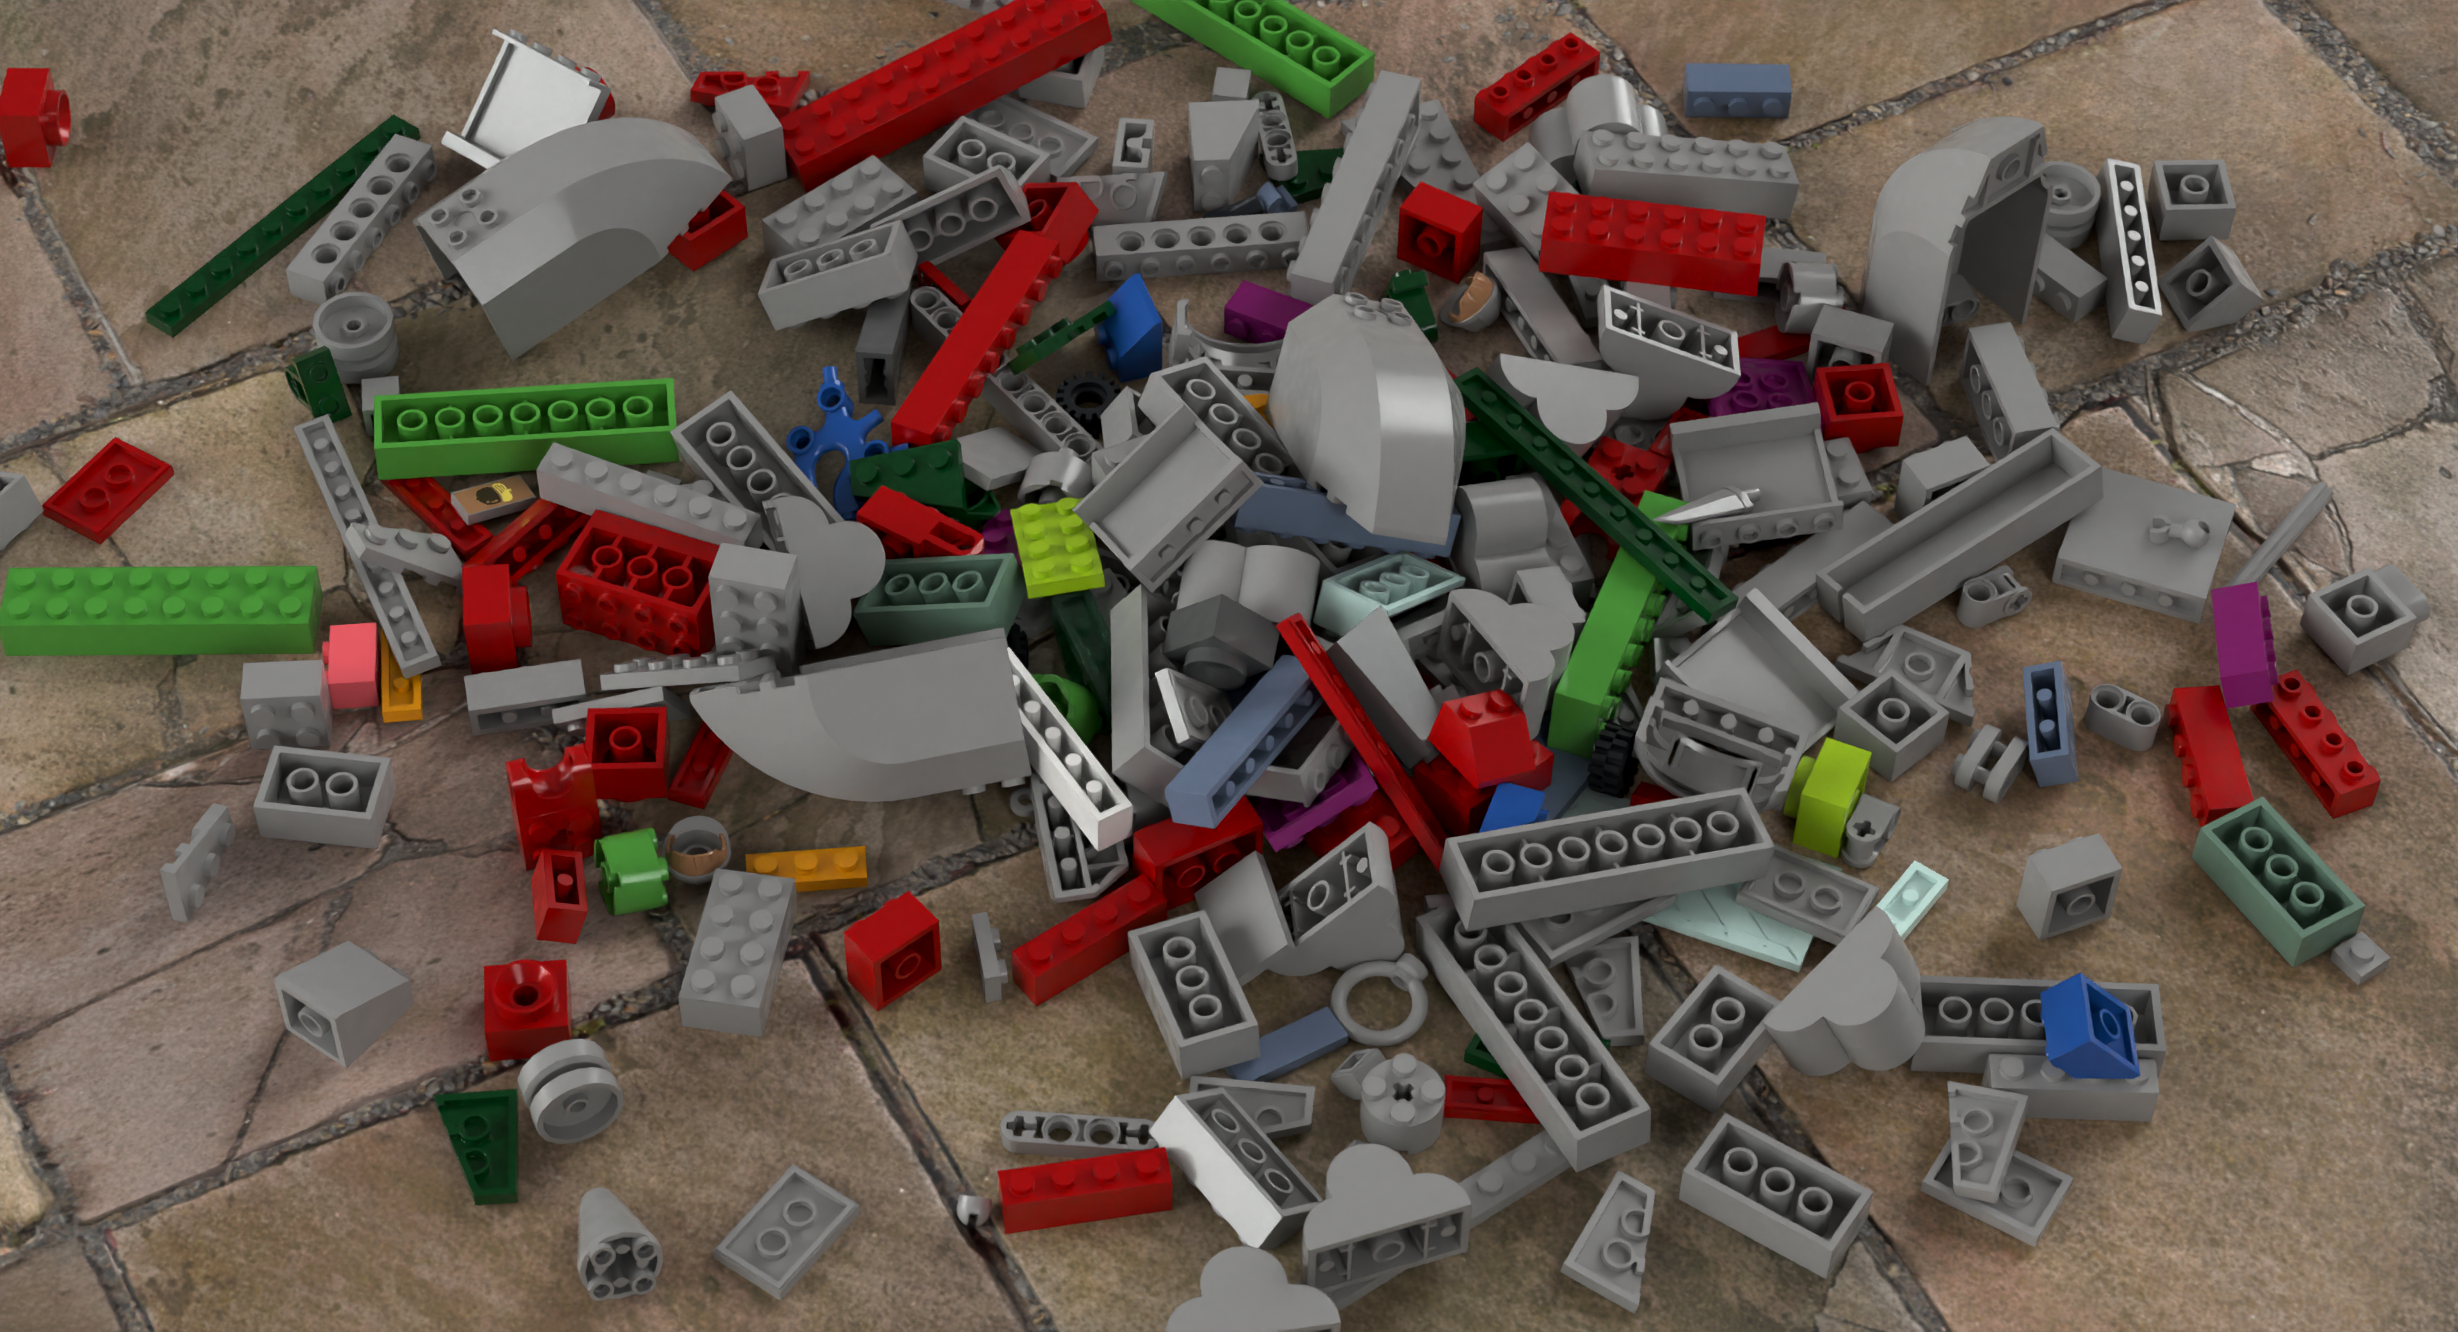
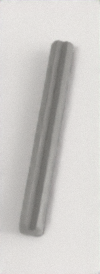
M2319 482L2318 485L2312 486L2225 587L2251 582L2258 583L2332 498L2333 491L2328 488L2326 483Z

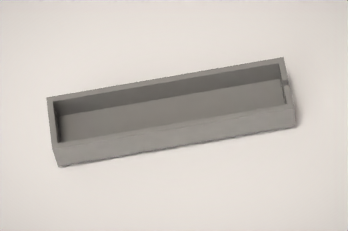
M2051 428L1816 573L1819 605L1839 623L1844 621L1845 628L1861 642L1865 643L1874 637H1881L1887 630L1906 622L1959 589L1967 580L1978 577L2103 499L2102 466L2054 428Z

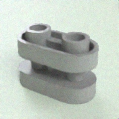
M1986 724L1982 730L1979 728L1975 729L1969 740L1967 753L1965 755L1960 753L1956 757L1950 774L1955 776L1954 785L1967 791H1971L1977 782L1985 785L1983 798L1999 804L2024 767L2029 755V744L2021 738L2014 737L2009 745L2001 743L2003 731ZM1993 757L1998 758L1999 760L1992 771L1986 769Z

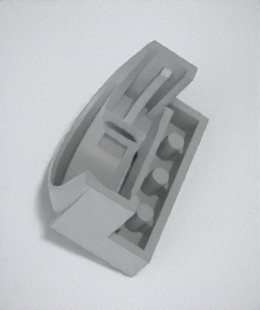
M1189 299L1177 301V309L1168 347V368L1207 356L1242 395L1269 394L1284 339L1267 343L1239 344L1210 338L1195 330L1187 319Z
M1660 677L1653 697L1650 696L1637 729L1631 757L1637 758L1646 773L1657 784L1679 798L1745 787L1747 790L1756 767L1757 774L1748 795L1757 812L1761 813L1771 809L1781 812L1810 731ZM1690 738H1696L1701 741L1718 746L1720 748L1729 750L1731 752L1745 756L1749 760L1733 757L1718 752L1704 745H1701ZM1680 739L1672 763L1669 766L1668 759L1675 741Z

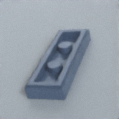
M1327 1006L1259 1038L1261 1057L1225 1067L1224 1069L1231 1079L1268 1082L1348 1044L1349 1035Z

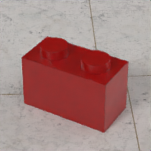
M542 848L531 879L536 940L576 944L588 913L582 852Z

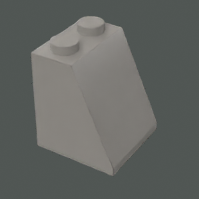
M1259 100L1189 102L1188 157L1194 212L1213 211L1233 204L1258 157Z
M350 941L344 942L287 970L274 979L286 1029L346 1069L414 1005L409 977L399 968L392 969L382 963L370 949H361Z

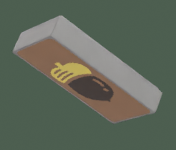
M519 474L451 493V504L467 525L528 509L536 502V496Z

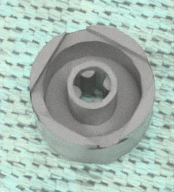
M1793 261L1782 264L1776 283V290L1781 291V302H1775V318L1780 332L1811 335L1824 304L1842 309L1843 291L1836 288L1838 279V266L1836 263Z
M1061 448L1058 452H1045L1035 456L1030 461L1019 488L1016 507L1020 508L1030 503L1038 505L1053 503L1067 497L1076 499L1086 497L1094 489L1092 485V468L1079 459L1078 453L1070 448Z
M1407 1053L1398 1054L1393 1059L1383 1061L1373 1067L1363 1080L1361 1089L1360 1120L1362 1132L1370 1143L1384 1145L1393 1150L1407 1151V1155L1422 1152L1434 1144L1440 1135L1443 1124L1446 1091L1445 1085L1438 1073L1427 1064L1416 1060L1414 1056Z

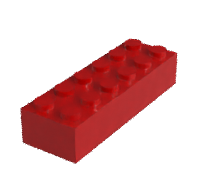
M1549 191L1541 239L1539 272L1757 297L1766 216Z

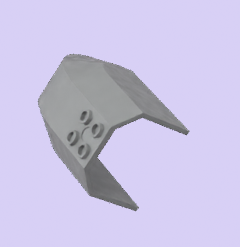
M1996 116L1973 121L1903 163L1887 180L1878 197L1871 224L1868 248L1865 253L1866 260L1859 296V314L1894 323L1889 358L1925 387L1931 383L1951 274L1963 275L1968 284L2020 324L2027 322L2053 196V185L2047 181L2046 177L2051 173L2050 165L2044 162V156L2048 153L2044 125L2040 122L2011 116Z
M612 118L593 121L562 130L507 156L412 219V222L442 277L447 280L459 272L483 308L507 355L514 361L660 262L669 252L667 249L669 244L677 235L683 236L687 232L689 221L699 210L704 212L731 181V178L694 135L684 129L653 119Z
M1347 292L1346 296L1332 294L1288 322L1264 413L1306 482L1313 488H1321L1323 486L1327 489L1326 498L1332 503L1347 505L1345 513L1371 534L1446 545L1465 448L1466 418L1461 392L1435 349L1401 302L1390 298H1383L1381 302L1368 300L1366 296L1355 292Z
M1004 627L800 666L801 674L781 678L780 671H774L742 681L694 688L689 694L690 703L703 721L730 749L748 763L788 785L830 798L865 802L896 801L962 789L963 795L986 791V784L1001 781L1002 787L1021 785L1025 783V776L1032 775Z

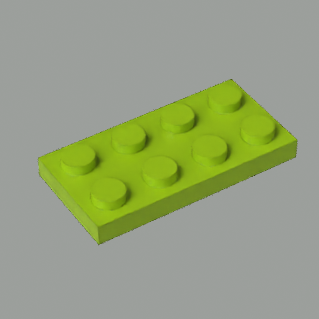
M1067 497L1053 503L1041 505L1030 503L1020 508L1010 509L1028 599L1105 587L1104 573L1094 532L1072 510L1084 498Z

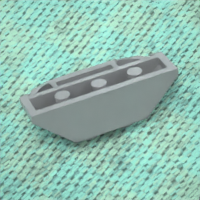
M1032 773L1030 784L1036 831L1049 896L1055 903L1096 898L1129 870L1123 840L1098 852L1039 774Z

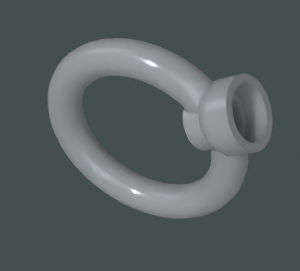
M1404 953L1396 963L1385 960L1360 963L1347 970L1335 984L1330 1001L1331 1012L1347 1032L1349 1038L1358 1043L1374 1047L1399 1044L1412 1037L1420 1029L1427 1016L1428 996L1422 981L1428 976V971L1418 958L1409 953ZM1375 976L1391 978L1392 982L1399 989L1409 991L1411 995L1412 1009L1408 1018L1399 1026L1388 1030H1371L1359 1025L1350 1016L1347 1009L1348 994L1357 983Z

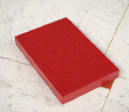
M114 437L41 505L44 510L42 513L44 516L101 545L174 476L173 466Z

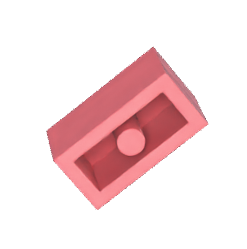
M377 622L330 625L329 641L323 642L322 650L324 664H328V671H325L333 709L380 706L381 643Z

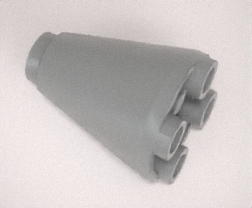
M594 1188L588 1191L581 1199L578 1220L577 1268L582 1285L588 1290L590 1297L596 1301L621 1299L634 1294L644 1295L652 1291L656 1286V1277L660 1273L664 1261L659 1241L616 1194L612 1193L609 1189Z

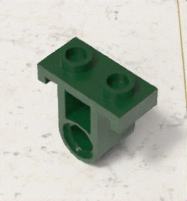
M1411 269L1399 271L1392 275L1378 302H1381L1383 298H1390L1401 302L1431 344L1438 341V329L1425 290V286L1429 284L1425 270L1415 273Z
M322 346L291 359L292 365L284 368L286 380L295 398L311 411L312 420L329 414L332 423L352 416L328 347Z

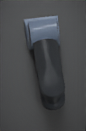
M1268 181L1258 190L1256 196L1248 197L1225 208L1209 211L1204 214L1203 218L1296 212L1298 204L1283 185L1275 189Z

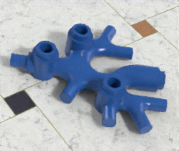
M827 366L822 369L824 383L820 385V391L816 399L818 406L826 415L824 425L818 431H812L807 426L793 428L787 435L786 445L794 455L793 462L816 488L815 469L817 462L820 461L824 454L830 451H840L844 454L845 465L834 484L833 504L834 509L845 521L857 522L856 513L864 504L863 501L856 500L852 495L849 461L909 449L911 445L907 442L889 447L882 440H872L866 444L868 433L885 420L877 409H874L860 420L852 419L854 403L846 394L844 383L838 379L837 367Z

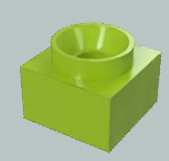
M1827 737L1817 759L1806 755L1801 758L1793 776L1784 806V815L1797 819L1792 843L1838 858L1843 843L1847 838V822L1853 815L1855 807L1865 791L1872 752Z

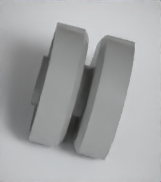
M2063 161L2046 162L2050 165L2051 173L2046 177L2047 181L2053 185V196L2045 233L2067 249L2077 248L2088 241L2093 232L2096 219L2095 213L2101 196L2100 184L2095 176L2082 166Z
M368 292L343 293L322 303L314 313L312 326L317 348L326 346L330 349L342 383L362 384L361 379L383 377L390 373L397 364L400 349L395 333L394 316L390 305L380 296Z
M573 1039L550 1045L530 1058L522 1067L517 1079L519 1091L526 1106L530 1109L538 1134L547 1142L567 1144L591 1138L608 1128L620 1115L624 1106L623 1092L616 1077L611 1074L610 1064L604 1050L593 1041Z

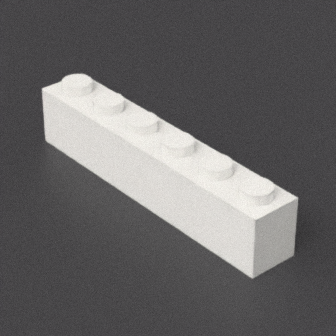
M1008 647L1007 650L1029 763L1098 852L1132 836L1133 805L1014 652Z

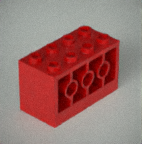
M595 509L555 573L563 624L577 630H586L605 636L610 640H619L636 645L647 651H655L669 656L689 653L690 658L701 657L702 653L710 652L716 643L708 576L720 546Z

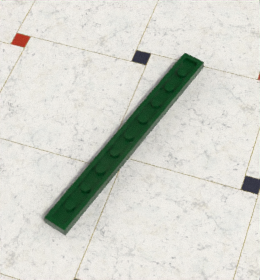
M394 114L148 309L145 312L147 323L174 338L332 211L395 134L419 141L421 139L419 128Z
M1476 367L1453 379L1461 392L1464 407L1705 622L1710 624L1736 608L1738 596L1480 368Z

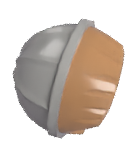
M1477 271L1475 276L1467 277L1465 280L1466 284L1458 288L1444 303L1440 312V319L1447 326L1478 332L1487 326H1491L1492 322L1498 318L1501 307V294L1496 281Z
M706 816L687 817L676 823L668 833L663 844L662 857L664 856L666 859L668 871L677 880L698 886L712 881L716 868L726 869L731 859V843L726 830L720 822Z

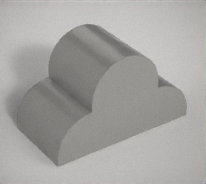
M1602 74L1588 77L1577 83L1567 96L1566 107L1555 108L1539 116L1530 128L1529 143L1571 185L1577 180L1573 163L1582 130L1595 131L1597 129H1604L1615 133L1640 132L1644 135L1663 136L1668 134L1666 120L1661 112L1651 106L1637 104L1635 91L1627 80L1615 75Z
M1602 286L1597 298L1599 350L1601 357L1613 369V372L1639 376L1638 394L1624 412L1644 420L1665 418L1680 409L1687 397L1695 399L1715 398L1728 392L1737 383L1741 376L1736 331L1610 286Z
M1503 353L1497 356L1485 372L1487 376L1580 458L1593 443L1600 440L1634 401L1639 390V376ZM1524 460L1523 468L1530 473L1537 472Z
M1531 477L1457 486L1454 506L1461 514V519L1450 557L1458 574L1466 578L1464 584L1466 589L1486 591L1507 602L1517 570L1551 567L1545 549L1548 518L1541 489Z
M784 496L763 501V507L776 551L797 555L806 649L826 647L837 641L846 631L852 614L850 599L868 593L880 581L886 561L883 545L878 536L861 523L854 521L829 523L821 508L809 499L800 496Z
M1203 540L1196 551L1184 561L1176 610L1223 594L1275 624L1299 613L1313 632V618L1320 589V580L1318 579L1320 561L1311 554L1289 547L1275 545L1244 547L1230 542ZM1279 633L1275 654L1280 657L1282 655L1295 656Z
M1456 589L1449 592L1436 654L1471 695L1500 688L1513 699V702L1526 714L1531 741L1540 731L1544 711L1550 710L1553 707L1555 690L1568 665L1575 629L1566 616L1550 607L1533 603L1509 605L1500 597L1486 591Z
M1368 822L1276 892L1296 949L1268 968L1275 973L1286 976H1305L1320 972L1329 966L1346 972L1350 968L1367 961L1385 960L1395 962L1404 950V937L1388 838L1380 827L1371 822Z
M1875 906L1762 1023L1790 1066L1802 1074L1808 1076L1829 1075L1844 1068L1851 1061L1861 1068L1871 1071L1895 1068L1906 1062L1916 1053L1925 1034L1923 1017L1912 1001L1920 983L1919 967L1889 916L1882 909Z
M1363 1143L1344 1149L1336 1155L1329 1165L1326 1177L1325 1200L1310 1211L1304 1223L1301 1284L1312 1286L1325 1293L1468 1252L1472 1203L1467 1193L1457 1182L1446 1176L1436 1173L1413 1174L1407 1161L1398 1152L1387 1146Z
M1236 1246L1220 1251L1207 1262L1201 1274L1200 1297L1192 1298L1178 1306L1170 1315L1165 1332H1340L1341 1321L1336 1305L1324 1292L1304 1284H1288L1283 1266L1273 1255L1256 1247Z

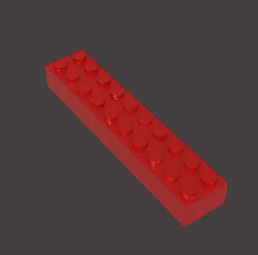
M1014 0L779 118L778 121L783 126L786 165L807 194L870 156L874 155L879 159L1112 41L1106 11L1097 0Z

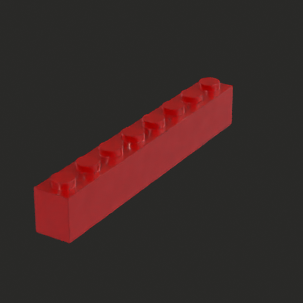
M1023 230L1018 231L891 420L892 446L909 442L911 448L950 440L952 430L956 424L964 421L968 406L973 398L977 399L981 395L984 382L989 374L996 372L1004 351L1012 348L1016 333L1020 327L1026 326L1029 322L1033 307L1037 302L1043 301L1047 292V286L1052 279H1057L1060 275L1063 259L1059 258V242Z

